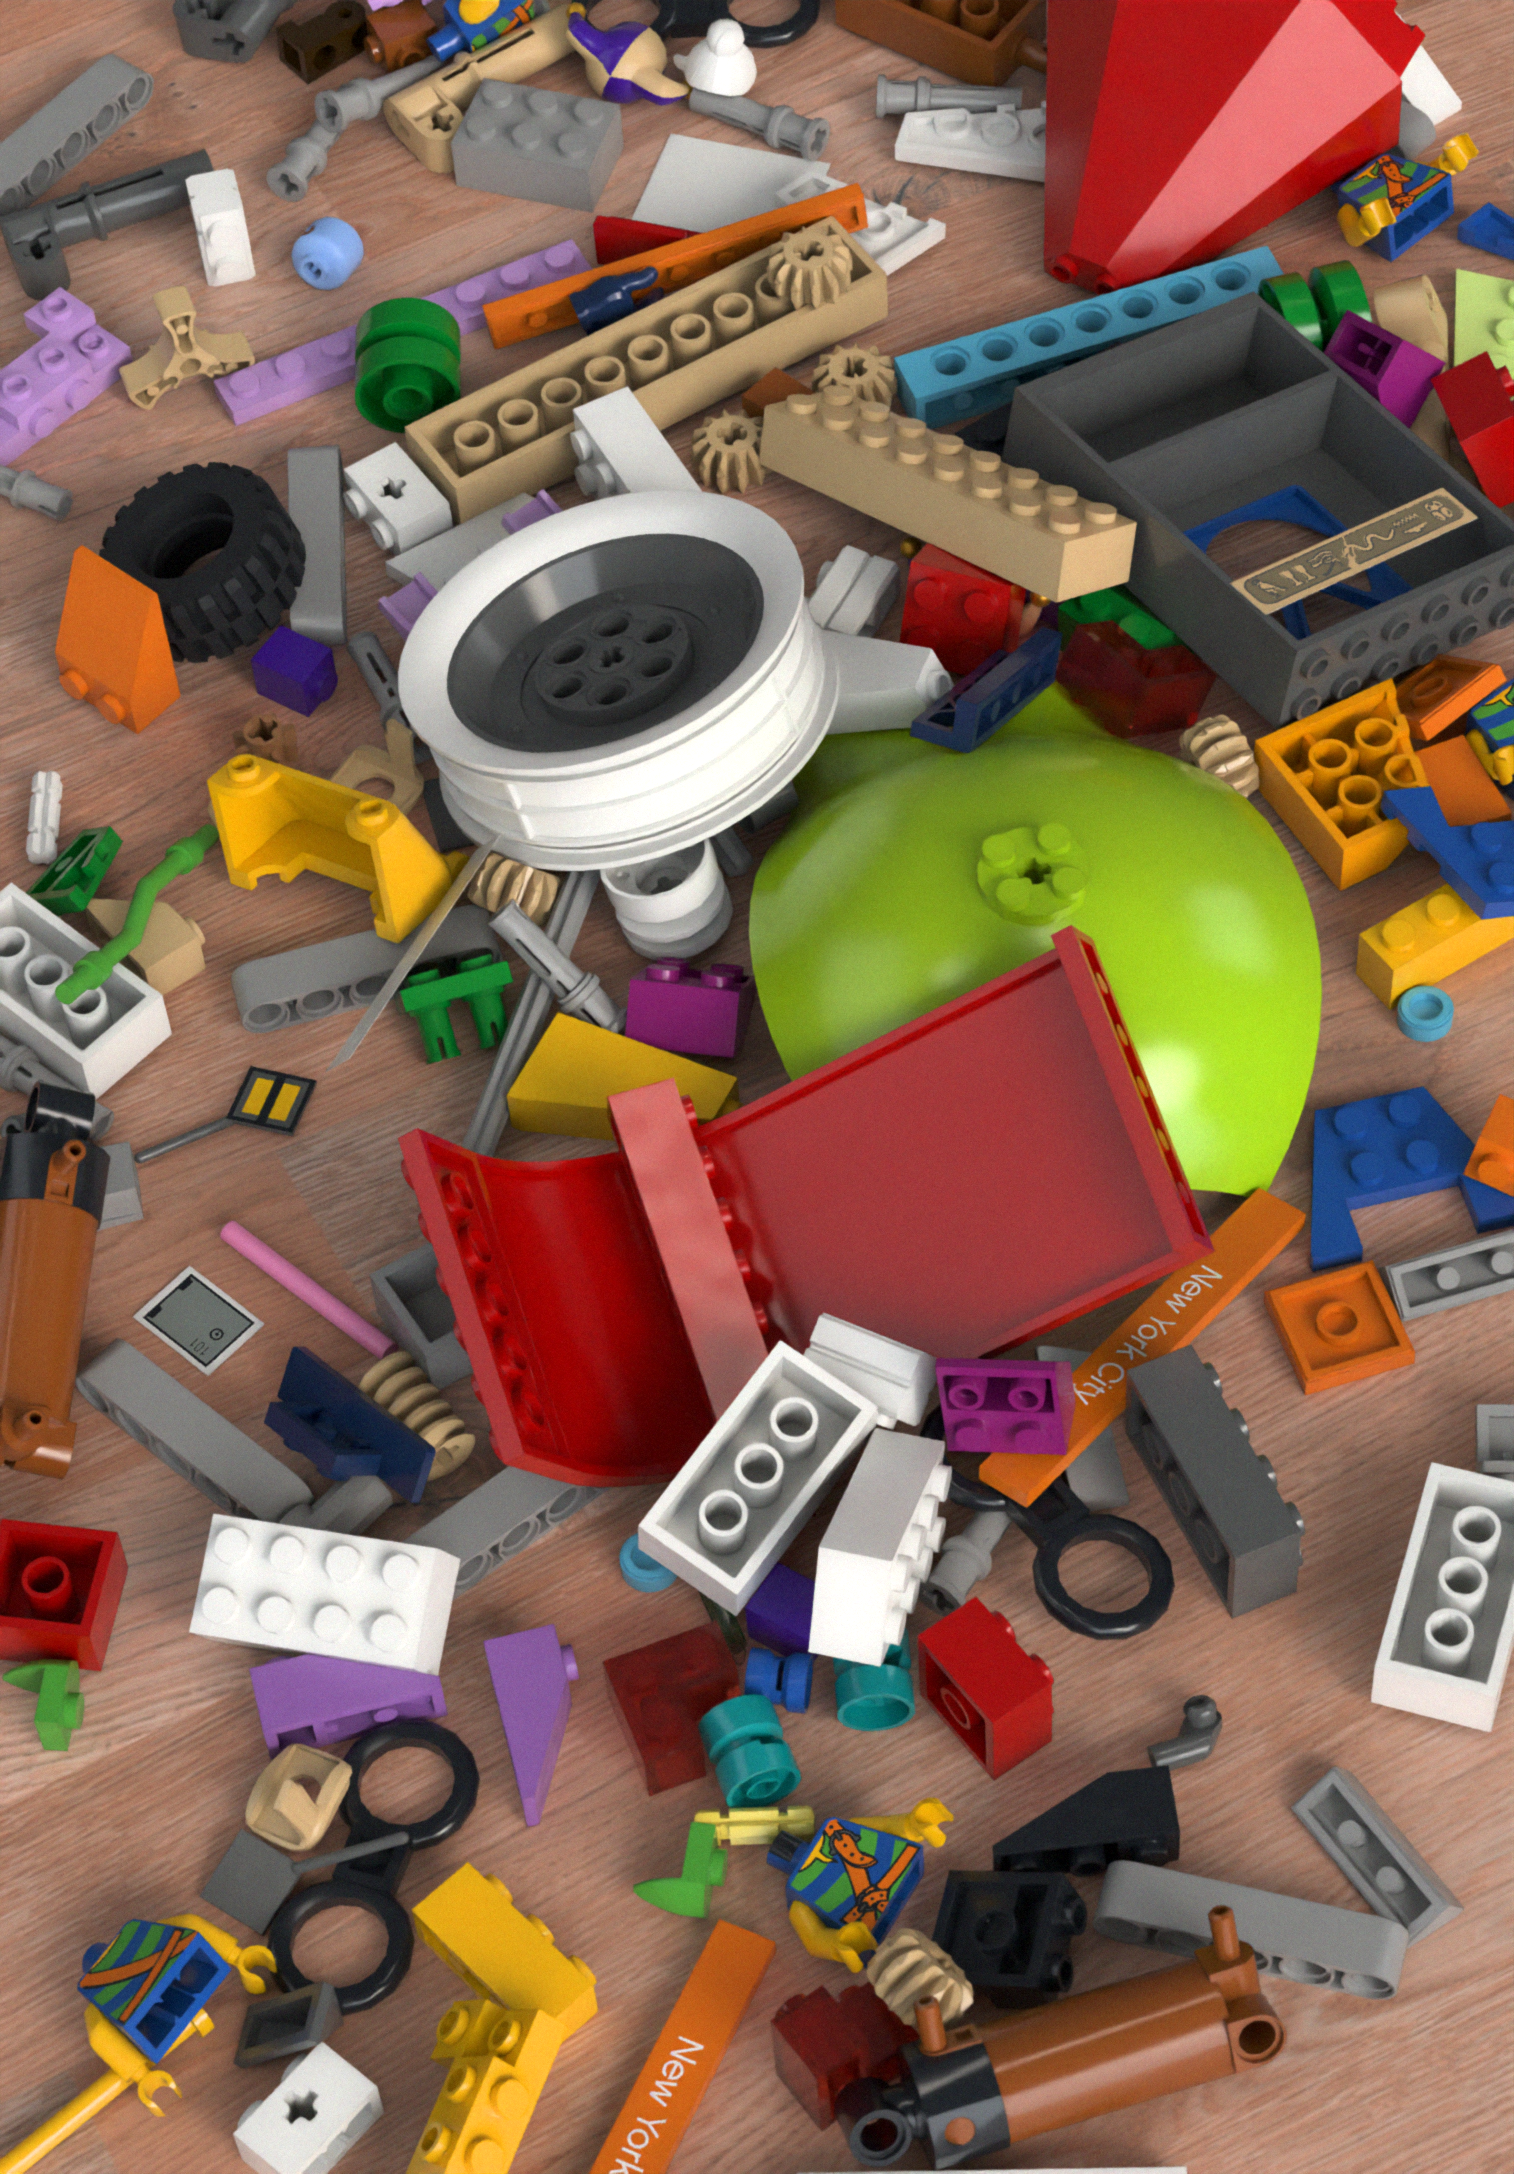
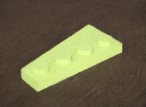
M1456 269L1454 367L1487 351L1496 370L1506 365L1514 381V281Z

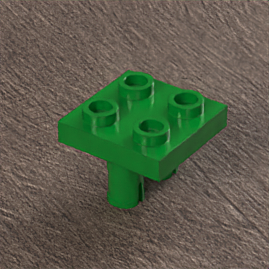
M492 954L460 962L456 965L458 974L441 979L438 969L407 977L403 980L405 989L393 995L399 1016L408 1014L409 1018L415 1017L426 1054L427 1065L443 1060L437 1038L441 1041L446 1059L461 1055L447 1007L452 1006L451 1002L462 999V1003L468 1002L480 1042V1050L496 1045L490 1026L491 1023L494 1026L498 1044H501L509 1023L500 993L505 991V986L513 982L507 960L494 964Z

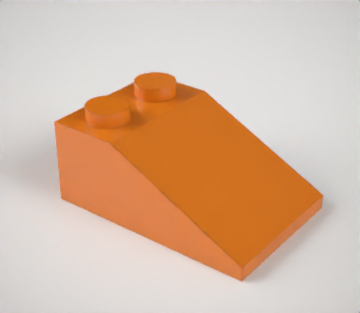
M80 545L73 554L55 648V655L61 674L59 681L70 696L77 700L83 698L97 707L109 722L113 724L121 723L138 735L181 697L158 594L85 546Z

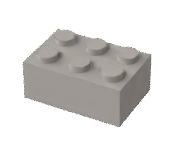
M483 78L451 142L456 185L593 213L624 148L620 104Z
M429 1242L369 1274L377 1313L401 1348L412 1354L415 1359V1367H420L426 1372L427 1383H432L441 1390L473 1372L468 1353L461 1347L454 1334L453 1322L456 1320L450 1298L442 1291L438 1284L435 1269L439 1264L433 1246Z

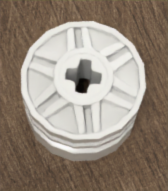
M709 838L662 857L631 865L600 869L601 880L611 904L615 907L616 917L622 927L625 940L637 954L652 960H657L658 957H691L715 944L728 929L733 914L731 896L728 887L725 885L723 874L718 868L717 858Z

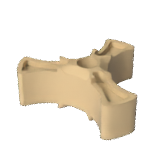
M176 286L159 291L152 296L164 324L157 343L149 346L150 351L128 365L120 367L119 372L130 399L141 408L151 410L160 396L172 386L176 389L180 381L203 374L210 378H213L214 374L226 376L254 365L255 357L243 331L229 334L209 333L207 329L200 330L196 328L194 321L197 312L185 286Z

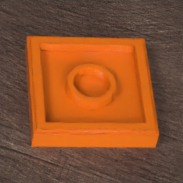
M1438 654L1431 662L1421 665L1395 685L1397 691L1396 700L1401 714H1405L1410 729L1409 737L1429 741L1507 680L1500 665Z
M1373 1260L1264 1292V1305L1305 1396L1411 1365L1415 1362L1416 1352Z

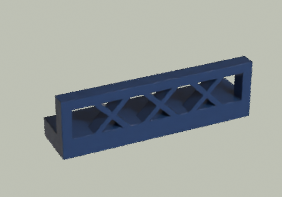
M1042 627L1014 652L1010 653L998 649L950 691L912 721L910 736L963 753H971L1055 682L1062 633Z

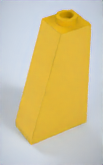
M557 1012L507 1094L511 1126L515 1129L611 1141L615 1140L607 1119V1096L674 1078L680 1097L684 1095L690 1096L696 1112L698 1126L743 1107L744 1103L740 1102L737 1077Z

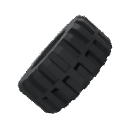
M209 462L208 466L204 468L200 464L183 466V472L177 474L168 472L158 477L159 482L148 489L144 486L134 494L135 500L129 506L123 505L115 515L116 524L114 527L108 526L104 534L102 545L105 549H100L99 556L158 594L173 661L183 662L186 658L191 663L208 662V658L214 655L222 659L233 655V649L243 644L248 648L259 641L258 635L266 628L271 631L281 621L280 613L283 609L289 610L297 596L295 587H301L305 572V544L301 540V533L269 484L261 476L254 475L251 470L237 465L230 467L229 464L222 462ZM223 548L207 565L181 577L195 561L212 551Z

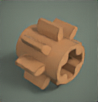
M274 713L271 715L261 714L249 717L243 727V731L233 732L236 748L234 751L235 756L251 754L287 767L289 766V761H299L296 744L297 737L293 723L282 727L281 722Z

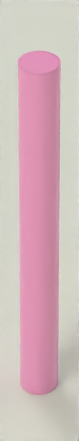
M230 1221L224 1226L220 1234V1238L378 1359L382 1360L384 1357L397 1352L398 1344L236 1221Z

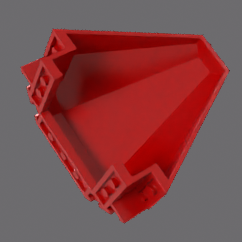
M1048 0L1044 272L1050 274L1059 282L1075 284L1095 292L1099 296L1203 265L1343 179L1349 173L1356 171L1379 155L1387 152L1399 144L1402 80L1400 77L1426 35L1417 25L1411 26L1400 19L1394 12L1398 4L1395 0Z

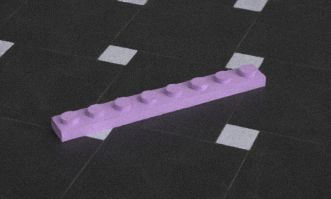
M569 239L421 299L436 303L450 312L459 325L460 335L463 336L487 326L482 305L592 270V268L573 240ZM357 324L214 380L216 395L234 425H241L355 379V332Z

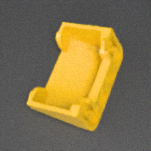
M242 754L231 758L227 764L207 779L230 883L252 891L258 885L257 877L279 873L281 881L290 883L304 869H308L371 891L373 893L369 896L372 913L376 914L374 924L377 936L398 944L436 910L453 885L451 869L448 863L395 804L387 800L251 754Z

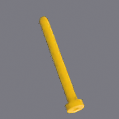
M203 2008L199 2010L162 2059L194 2032L203 2038L215 2028L212 2020ZM150 2060L146 2064L149 2069L155 2065ZM112 2068L109 2069L0 2159V2174H23L134 2083V2081L131 2080L126 2083Z

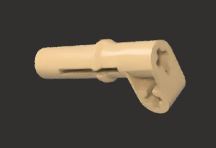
M562 3L470 54L464 51L457 53L454 56L453 63L383 101L384 115L392 131L426 168L437 173L453 172L454 163L451 142L464 118L462 113L468 110L483 78L516 84L576 51L565 36L569 21L565 14L568 5Z
M1422 274L1376 287L1374 289V305L1381 328L1446 362L1440 374L1448 371L1447 315L1427 275ZM1434 388L1426 398L1410 430L1450 465V422Z

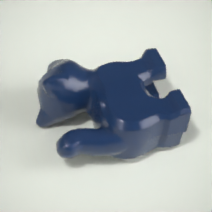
M648 266L639 272L620 276H606L593 283L586 290L569 295L577 317L587 336L664 299L662 287L652 289L635 304H633L631 296L632 291L647 288L657 280V269L653 266Z

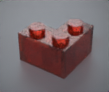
M1113 620L1076 626L1056 670L1055 680L1069 692V696L1074 702L1087 707L1102 720L1107 731L1122 739H1130L1132 737L1166 733L1193 726L1217 674L1183 645L1147 650Z
M717 1621L602 1661L609 1701L649 1797L706 1776L702 1740L694 1722L701 1720L712 1708L724 1701L741 1696L738 1669Z
M869 1981L861 1987L858 1985L849 1986L835 1998L830 1995L823 1985L807 1996L804 1993L794 1995L779 2007L775 2013V2018L770 2021L776 2074L821 2131L837 2121L834 2115V2103L838 2093L848 2083L858 2078L870 2076L883 2079L888 2084L900 2076L896 2058V2047L920 2039V2035L911 2025H904L901 2018L895 2012L889 2010L885 2001L875 1994V1987Z

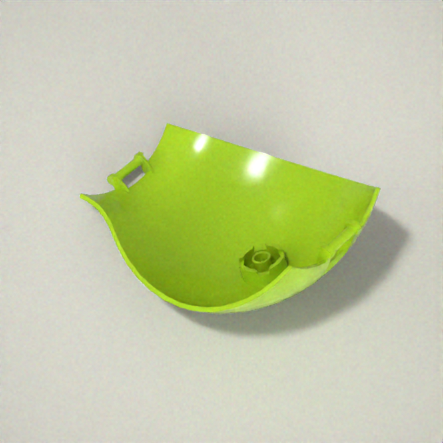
M1055 680V682L971 753H963L910 736L911 728L825 735L815 753L793 778V787L799 799V806L791 811L785 828L767 850L756 873L750 899L749 941L753 973L761 1007L771 1037L790 1079L794 1081L1055 948L1051 935L1072 925L1092 938L1191 1190L1218 1191L1242 1195L1248 1198L1258 1188L1267 1192L1290 1146L1311 1081L1320 1032L1322 982L1320 951L1315 921L1306 890L1288 851L1269 822L1242 794L1219 777L1186 761L1133 744L1121 735L1108 721L1092 691Z

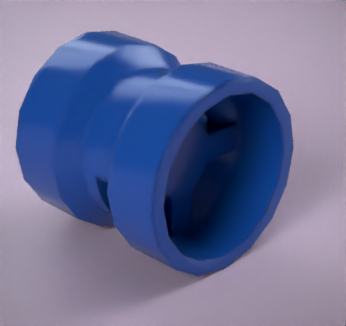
M752 1647L747 1662L744 1695H763L769 1698L773 1705L783 1706L787 1712L806 1714L812 1688L813 1654L793 1652L788 1657L775 1656L770 1649Z

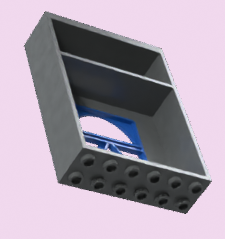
M1254 291L1015 388L1001 462L1015 468H1026L1036 471L1039 474V479L1053 485H1064L1074 488L1078 492L1077 496L1091 502L1112 505L1117 509L1118 514L1136 521L1137 526L1129 581L1123 584L1276 730L1308 717L1390 678L1393 679L1396 675L1417 665H1426L1438 654L1446 653L1457 647H1465L1474 639L1496 629H1504L1514 621V521ZM1440 488H1444L1478 517L1471 522L1364 570L1369 580L1370 592H1365L1341 582L1320 590L1322 593L1363 607L1366 611L1315 634L1310 633L1302 599L1281 608L1286 625L1285 629L1270 614L1265 615L1230 584L1234 580L1206 555L1209 544L1219 533L1239 523L1254 520L1285 521L1308 527L1331 538Z

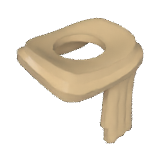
M389 719L386 722L387 731L384 733L389 753L371 745H360L347 756L328 781L355 790L356 786L366 779L378 777L387 779L395 788L392 796L387 801L395 804L406 816L422 796L425 781L415 763L413 731L398 723L396 719Z
M293 1743L288 1745L266 1767L252 1789L245 1812L246 1823L252 1834L291 1851L304 1852L315 1847L324 1837L350 1786L351 1765L341 1758L304 1744ZM310 1778L319 1783L321 1790L315 1804L303 1786L298 1782L294 1783L295 1780Z

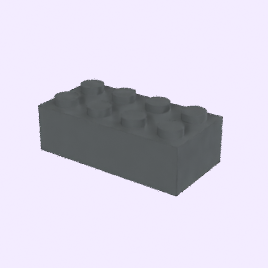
M1190 1344L1127 1370L1125 1433L1233 1619L1297 1592L1298 1567L1303 1565L1300 1542L1301 1536L1305 1535V1526L1297 1507L1291 1501L1284 1503L1276 1489L1277 1478L1267 1457L1263 1454L1257 1456L1249 1444V1430L1242 1414L1237 1408L1229 1410L1222 1398V1385L1215 1368L1210 1362L1202 1364Z

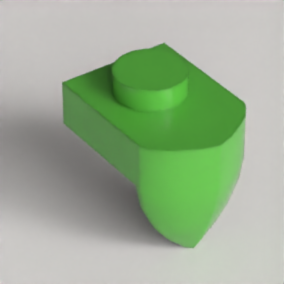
M40 1659L26 1662L4 1673L2 1677L4 1681L24 1690L39 1693L34 1723L44 1750L68 1751L72 1729H80L84 1717V1695L79 1693L78 1662L76 1660Z
M691 1822L681 1878H657L642 1881L634 1885L633 1892L648 1903L669 1913L679 1916L707 1918L713 1886H724L728 1864V1850L718 1847L716 1825Z

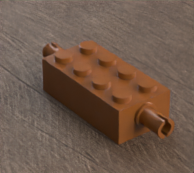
M835 0L836 25L969 84L1001 87L1022 66L1047 76V44L1043 42L1046 39V0Z

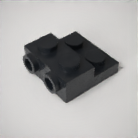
M949 1870L931 1941H936L940 1949L946 1954L951 1955L952 1961L964 1971L965 1978L972 1984L973 1996H988L996 2008L1031 2009L1057 2001L1058 1993H1067L1073 1983L1074 1968L1072 1959L1068 1955L1072 1936H1080L1085 1930L1087 1909L1084 1900L1063 1873Z

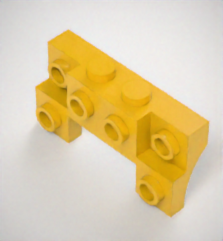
M487 1999L454 2001L452 2007L444 2013L436 2029V2038L438 2040L430 2057L431 2060L448 2069L449 2073L405 2174H507L568 2026L539 2008L506 2011Z

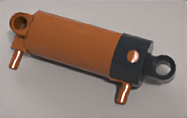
M37 1081L32 1088L28 1100L24 1132L10 1134L0 1139V1467L5 1465L14 1471L64 1479L70 1466L77 1423L71 1422L69 1419L97 1230L100 1229L111 1157L104 1149L87 1141L95 1111L94 1093Z
M1220 1905L1209 1911L1208 1918L1213 1944L1193 1950L1194 1959L982 2024L974 2025V2023L945 2031L938 1999L930 1995L919 1997L914 2002L913 2008L920 2039L896 2047V2058L901 2078L900 2083L889 2085L883 2079L872 2076L858 2078L848 2083L838 2093L835 2100L834 2115L854 2157L864 2165L873 2167L886 2166L899 2160L908 2150L911 2141L917 2139L920 2141L928 2163L933 2171L1009 2148L1011 2143L1263 2066L1275 2060L1283 2051L1287 2032L1282 2021L1261 1991L1253 1947L1249 1943L1238 1939L1233 1910L1228 1906ZM879 2118L876 2122L866 2125L868 2122Z

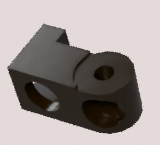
M340 0L328 6L325 14H320L300 26L292 20L278 26L276 33L280 61L305 83L310 84L361 54L365 50L363 39L368 36L365 8L356 1Z

